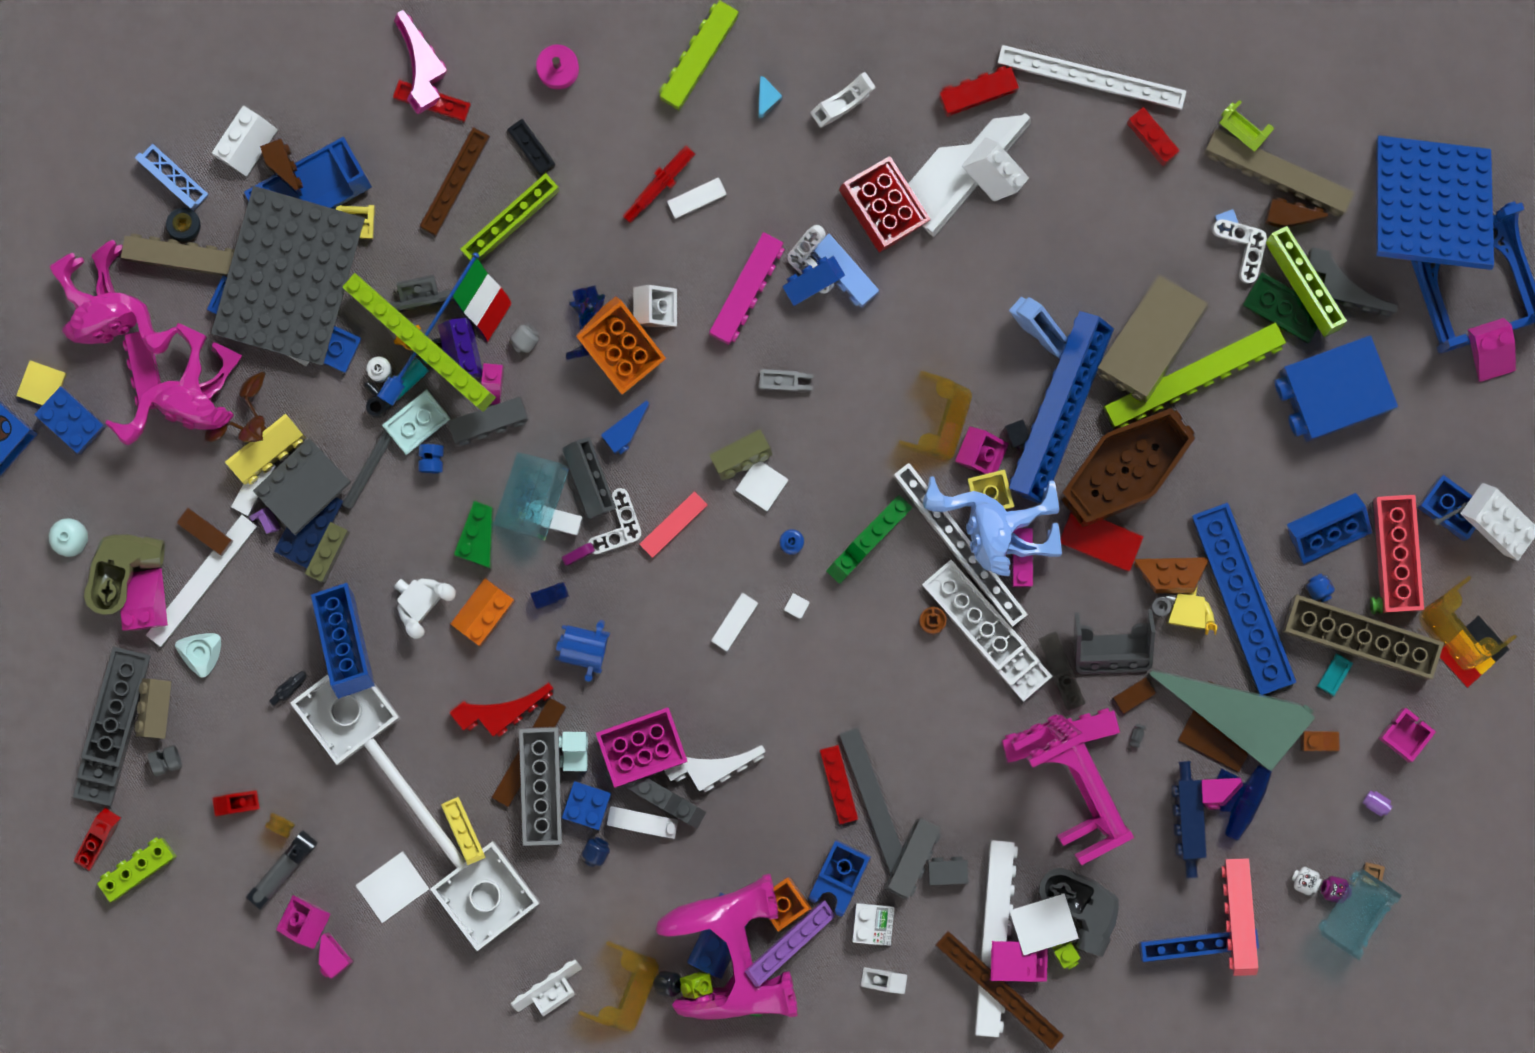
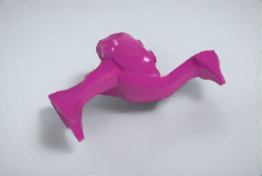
M114 240L108 241L91 255L98 269L97 296L79 291L70 279L71 274L84 263L82 257L75 259L74 253H70L50 265L49 268L64 288L67 300L72 302L76 308L71 320L65 324L62 330L68 339L74 343L82 344L109 343L114 337L128 333L130 328L134 327L137 323L142 341L149 350L155 354H161L168 349L173 336L178 332L177 327L163 332H155L152 328L148 307L138 298L123 293H115L109 267L122 253V244L116 246Z
M178 323L176 326L178 329L177 333L191 348L189 362L181 380L160 383L142 394L136 416L130 424H119L110 420H106L105 424L117 435L120 442L128 446L137 441L144 432L149 409L152 405L165 415L164 418L174 423L177 420L183 423L182 426L187 429L214 430L221 428L229 423L234 414L231 411H227L225 407H215L211 399L222 390L226 378L237 366L242 355L213 342L211 351L222 360L223 367L213 379L199 384L202 372L199 355L207 337Z

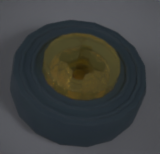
M178 208L172 211L166 220L167 232L173 239L180 242L194 239L201 228L198 215L189 208Z

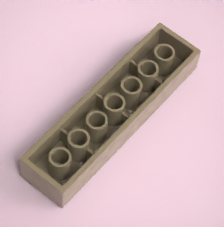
M1300 595L1293 596L1282 633L1426 680L1433 679L1444 642Z

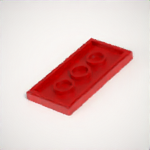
M1071 512L1060 537L1062 545L1127 572H1130L1144 538L1142 535L1106 520L1082 527Z

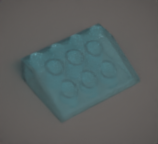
M517 452L493 525L545 541L569 468L558 462Z

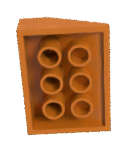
M616 296L605 304L576 335L577 339L621 394H624L666 359L622 300Z

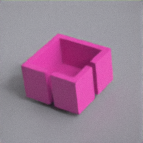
M1401 708L1391 721L1393 724L1388 725L1378 739L1407 762H1413L1436 731L1425 722L1418 721L1420 718L1407 708Z

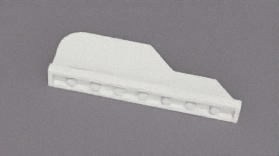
M1024 113L1019 116L993 118L971 144L938 148L908 184L931 219L922 226L930 235L934 237L978 186L961 165L985 137L999 143L1007 152L1031 124L1030 116Z

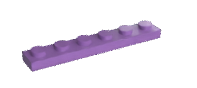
M821 901L745 970V973L755 987L760 986L835 917L826 901Z

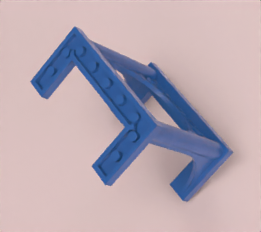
M1515 201L1505 204L1504 207L1496 211V215H1493V227L1497 229L1494 247L1505 256L1510 264L1528 316L1509 322L1513 330L1535 324V282L1523 250L1518 225L1519 213L1525 209L1522 202L1516 204ZM1501 237H1503V240H1501L1504 243L1503 246L1498 244ZM1411 260L1439 342V346L1436 347L1438 354L1470 345L1469 336L1466 334L1455 337L1438 286L1440 264L1435 263V267L1431 269L1428 262Z

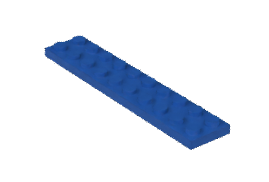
M1225 503L1192 515V520L1209 560L1211 570L1258 693L1264 695L1296 683L1229 504Z

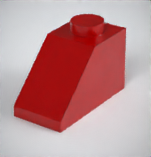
M257 790L212 797L215 817L260 809Z

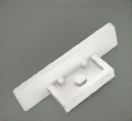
M576 960L567 962L563 968L548 975L547 979L541 983L533 985L525 994L517 996L511 1002V1005L517 1012H520L534 1002L542 1016H545L576 995L567 979L582 970V967Z

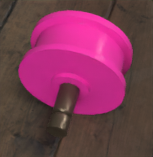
M551 45L546 47L537 58L536 68L538 76L547 87L561 90L568 88L576 81L579 74V64L575 53L570 48L564 45Z

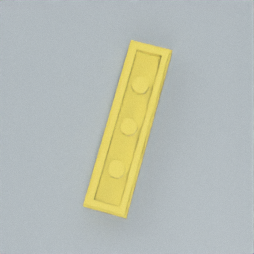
M459 797L441 804L467 865L486 858Z

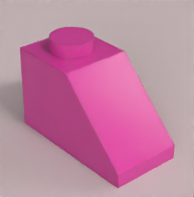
M484 363L481 384L496 397L490 405H496L501 403L504 367L503 365Z

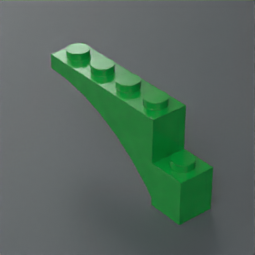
M898 495L853 540L826 572L840 584L913 507Z

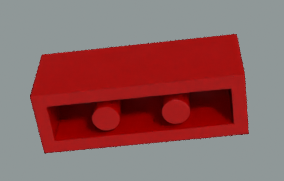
M1144 107L1128 119V126L1162 167L1178 155L1180 150Z

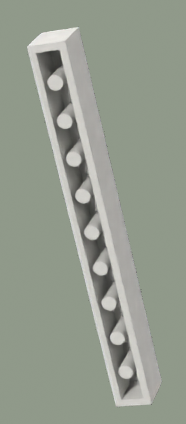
M908 463L893 475L894 479L1010 627H1013L1028 614L995 573L986 571L975 559V555L970 549L971 541L947 511L934 512L924 508L923 498L928 486L911 464Z
M990 840L981 961L990 969L992 941H1007V935H1011V924H1008V919L1011 916L1009 910H1013V905L1010 904V897H1014L1015 888L1014 885H1011L1012 877L1016 875V866H1013V858H1017L1018 847L1014 846L1015 842ZM978 984L975 1035L999 1037V1033H1003L1004 1021H1000L1001 1013L1005 1012V1008Z

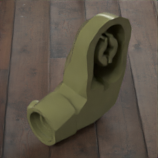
M130 534L103 537L89 568L88 582L84 593L87 606L94 612L103 615L113 614L122 609L127 600L128 585L132 580L134 568L138 566L141 568H162L165 555V541L147 536L142 538Z

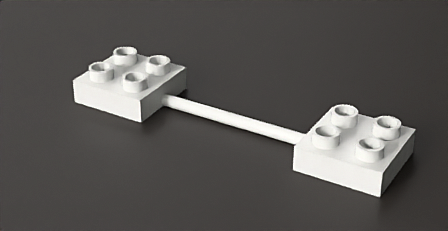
M327 674L290 702L336 765H340L365 746L457 869L430 890L476 951L483 948L540 904V901L494 841L482 849L486 858L467 865L463 856L374 740V738L401 719L376 684L374 687L338 699L330 685Z

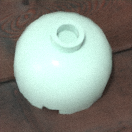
M71 518L61 519L54 523L48 535L52 549L59 555L66 557L76 556L81 553L88 542V532L85 526Z

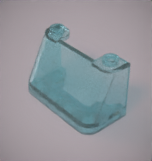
M1364 869L1355 870L1349 879L1351 882L1327 919H1323L1317 927L1319 929L1318 934L1355 960H1360L1365 953L1362 946L1367 947L1368 940L1386 913L1391 910L1389 905L1392 906L1394 902L1397 904L1402 896Z

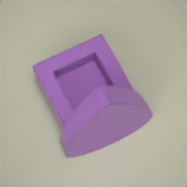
M268 507L249 517L251 522L260 519L266 534L281 529L274 513Z

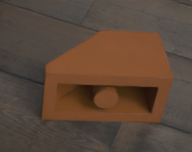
M1304 731L1300 736L1301 751H1340L1339 732Z

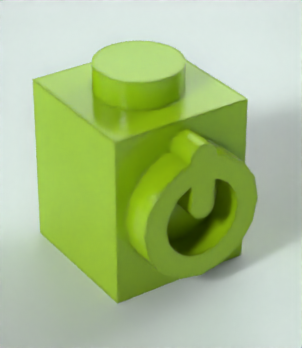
M1070 941L1052 947V952L1062 968L1068 967V969H1071L1079 964L1078 960L1081 958Z
M697 972L680 978L683 997L696 999L713 993L709 973Z

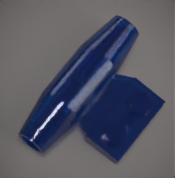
M1258 765L1246 783H1243V786L1227 804L1220 806L1219 811L1231 812L1224 835L1239 841L1252 823L1261 805L1272 771ZM1222 768L1217 776V779L1239 778Z

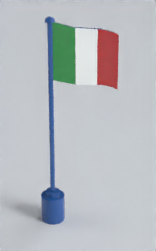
M478 253L472 254L474 256L425 332L426 336L429 335L453 297L462 312L480 329L486 341L488 342L512 303L506 292L486 272L478 259ZM412 353L398 377L394 375L393 378H387L377 397L392 406L395 404L405 388L402 385L404 381L401 378L417 353Z

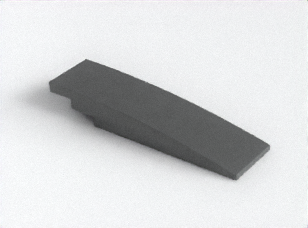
M113 646L82 752V761L77 775L78 781L73 794L74 798L112 807L137 714V705L140 701L139 686L142 678H146L150 655Z

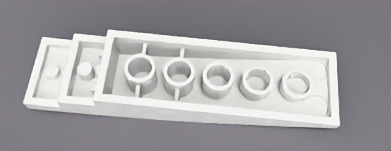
M952 560L947 562L922 584L1023 702L1053 677L1027 647L1026 643Z

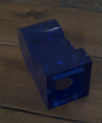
M564 582L530 593L537 610L570 597Z

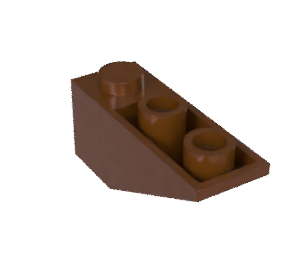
M278 139L260 146L268 168L299 196H302L301 189L303 184L300 177H296L295 172L298 170L294 160H290L289 155L292 152L289 144H285L282 139Z
M1276 198V200L1272 199L1269 204L1264 224L1281 229L1286 226L1289 228L1324 220L1328 213H1325L1321 208L1313 207V209L1305 208L1306 205L1295 202L1290 204L1287 203L1286 199Z

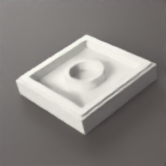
M758 462L749 469L736 488V491L765 511H768L789 480L765 463Z

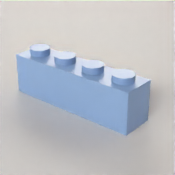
M830 233L825 236L824 240L813 252L812 257L815 261H818L825 256L827 259L834 256L845 274L836 284L843 292L847 291L851 295L849 299L855 306L864 307L879 294V289Z

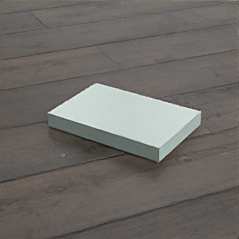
M426 389L382 424V426L404 454L407 455L451 418Z

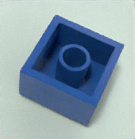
M574 781L562 818L600 830L612 793Z

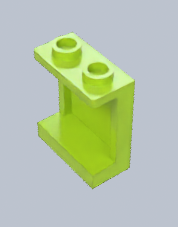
M1240 100L1236 104L1232 102L1221 114L1223 119L1219 123L1255 152L1275 128L1268 124L1263 131H1260L1237 112L1236 109L1242 102Z

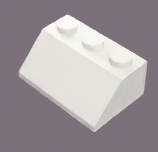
M243 105L212 151V154L247 177L262 155L260 146L270 143L278 129Z
M987 137L984 138L961 165L993 201L1017 193L1029 179L1002 146Z

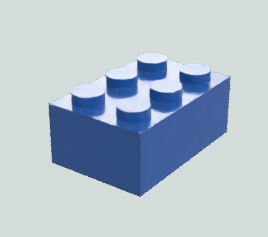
M61 386L34 414L77 454H81L106 427Z
M1441 475L1417 508L1433 520L1436 518L1440 519L1460 508L1463 503H1468L1472 495L1445 475ZM1461 512L1441 522L1440 525L1462 541L1468 540L1476 529L1460 514Z

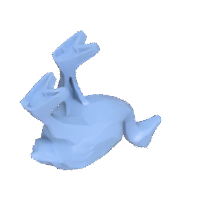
M929 477L928 488L923 498L925 509L934 512H946L965 506L971 507L970 518L966 524L967 534L971 535L972 540L970 542V549L974 553L975 559L986 571H991L1001 576H1009V566L1011 563L1006 554H1015L1020 557L1029 555L1060 557L1062 555L1058 523H1053L1051 530L1047 531V538L1044 544L1026 542L1013 533L1018 528L1028 526L1040 515L1057 514L1059 512L1054 480L1049 481L1047 488H1044L1040 505L1025 510L1007 512L997 500L980 492L972 491L954 497L944 496L937 487L935 477Z

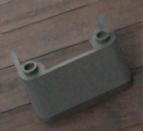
M1148 610L1147 623L1134 625L1131 629V634L1093 635L1091 627L1086 625L1080 626L1079 612L1075 613L1074 652L1075 667L1078 673L1145 672L1152 668L1155 643V626L1152 610Z

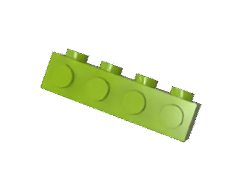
M154 838L147 843L149 847L144 850L140 848L132 854L133 858L128 862L123 860L116 865L117 869L112 873L108 871L100 877L101 881L97 884L109 902L116 901L177 857L164 838Z

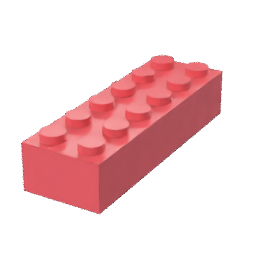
M1416 496L1376 497L1373 499L1383 613L1424 610Z

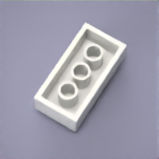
M1485 483L1480 485L1460 513L1503 555L1517 561L1535 538V524L1497 488Z

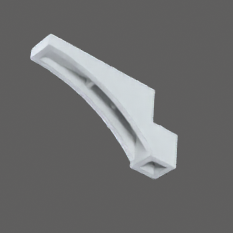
M761 745L746 753L723 759L710 760L686 757L688 762L664 771L670 781L675 780L676 783L686 777L685 773L688 772L698 790L707 792L715 787L713 783L720 780L722 783L731 777V772L737 770L739 773L747 768L746 763L751 760L755 763L764 758L763 753L766 751Z

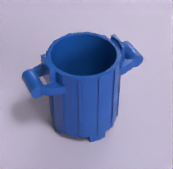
M598 621L596 632L562 625V629H566L564 635H561L560 641L557 642L556 650L560 651V657L556 656L555 660L588 668L585 675L586 681L592 680L593 672L601 674V666L608 637L610 636V632L602 631L605 621Z

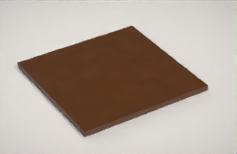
M1195 710L1191 713L1178 741L1237 772H1240L1249 754Z

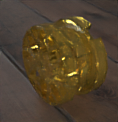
M271 812L270 820L266 822L265 827L281 836L289 838L290 830L296 824Z

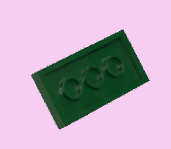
M1261 272L1242 306L1269 322L1276 323L1281 329L1308 344L1318 327L1294 290Z

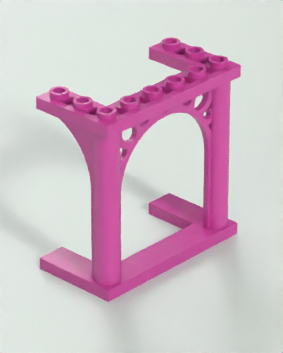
M1058 714L1050 716L1047 722L1031 726L1030 731L1017 733L1010 740V743L1016 751L1027 745L1045 746L1043 749L1037 748L1031 751L1030 755L1026 757L1032 767L1047 762L1061 763L1068 766L1093 817L1058 834L1059 842L1064 846L1097 828L1107 837L1074 854L1077 861L1083 865L1132 840L1134 836L1125 826L1084 744L1086 739L1083 733L1062 715L1058 716Z

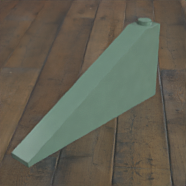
M1153 669L1149 672L1152 677L1270 771L1273 770L1315 719V716L1312 714L1314 710L1306 704L1302 706L1296 702Z

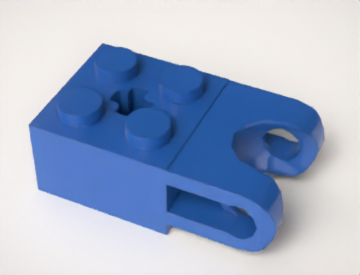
M836 840L809 895L808 901L816 903L823 893H833L837 898L835 913L842 917L872 856ZM845 861H847L850 869H846V871H843V866H841V862L845 863Z

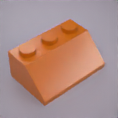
M484 578L450 624L481 647L515 603V600Z

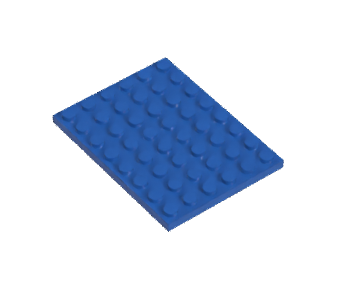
M1378 135L1376 141V256L1493 270L1494 239L1491 149Z

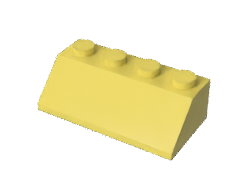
M285 414L263 431V441L249 442L226 460L225 463L244 485L247 483L251 485L258 480L259 477L257 475L262 471L264 473L270 471L276 461L285 459L289 455L288 452L293 448L297 449L304 443L303 440L306 437Z

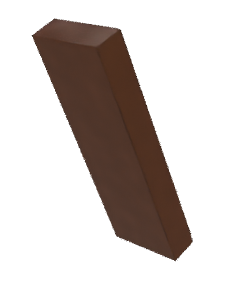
M187 508L176 522L221 556L224 555L233 542L232 539L190 508Z

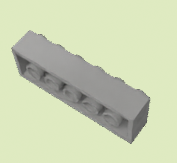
M559 727L520 728L523 846L562 844Z

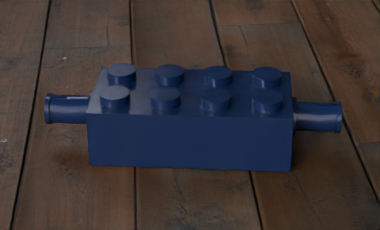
M1191 761L1178 762L1180 779L1174 781V785H1171V795L1175 797L1172 813L1173 816H1176L1177 823L1173 825L1174 836H1177L1178 843H1175V855H1179V859L1185 861L1186 878H1198L1197 860L1199 858H1207L1202 780L1191 778Z

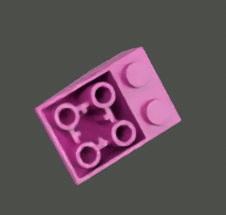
M992 941L991 981L1047 982L1048 948L1023 955L1019 941Z

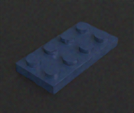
M335 497L297 535H294L286 527L274 552L308 568L329 523H333L337 517L343 500Z

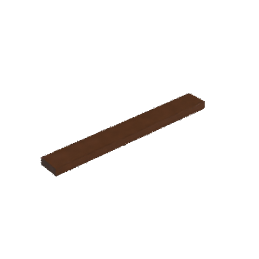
M949 931L935 944L1051 1050L1064 1037L1056 1027L1005 981H991V969Z

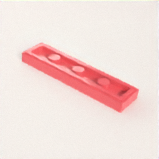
M694 491L639 545L654 558L708 504Z

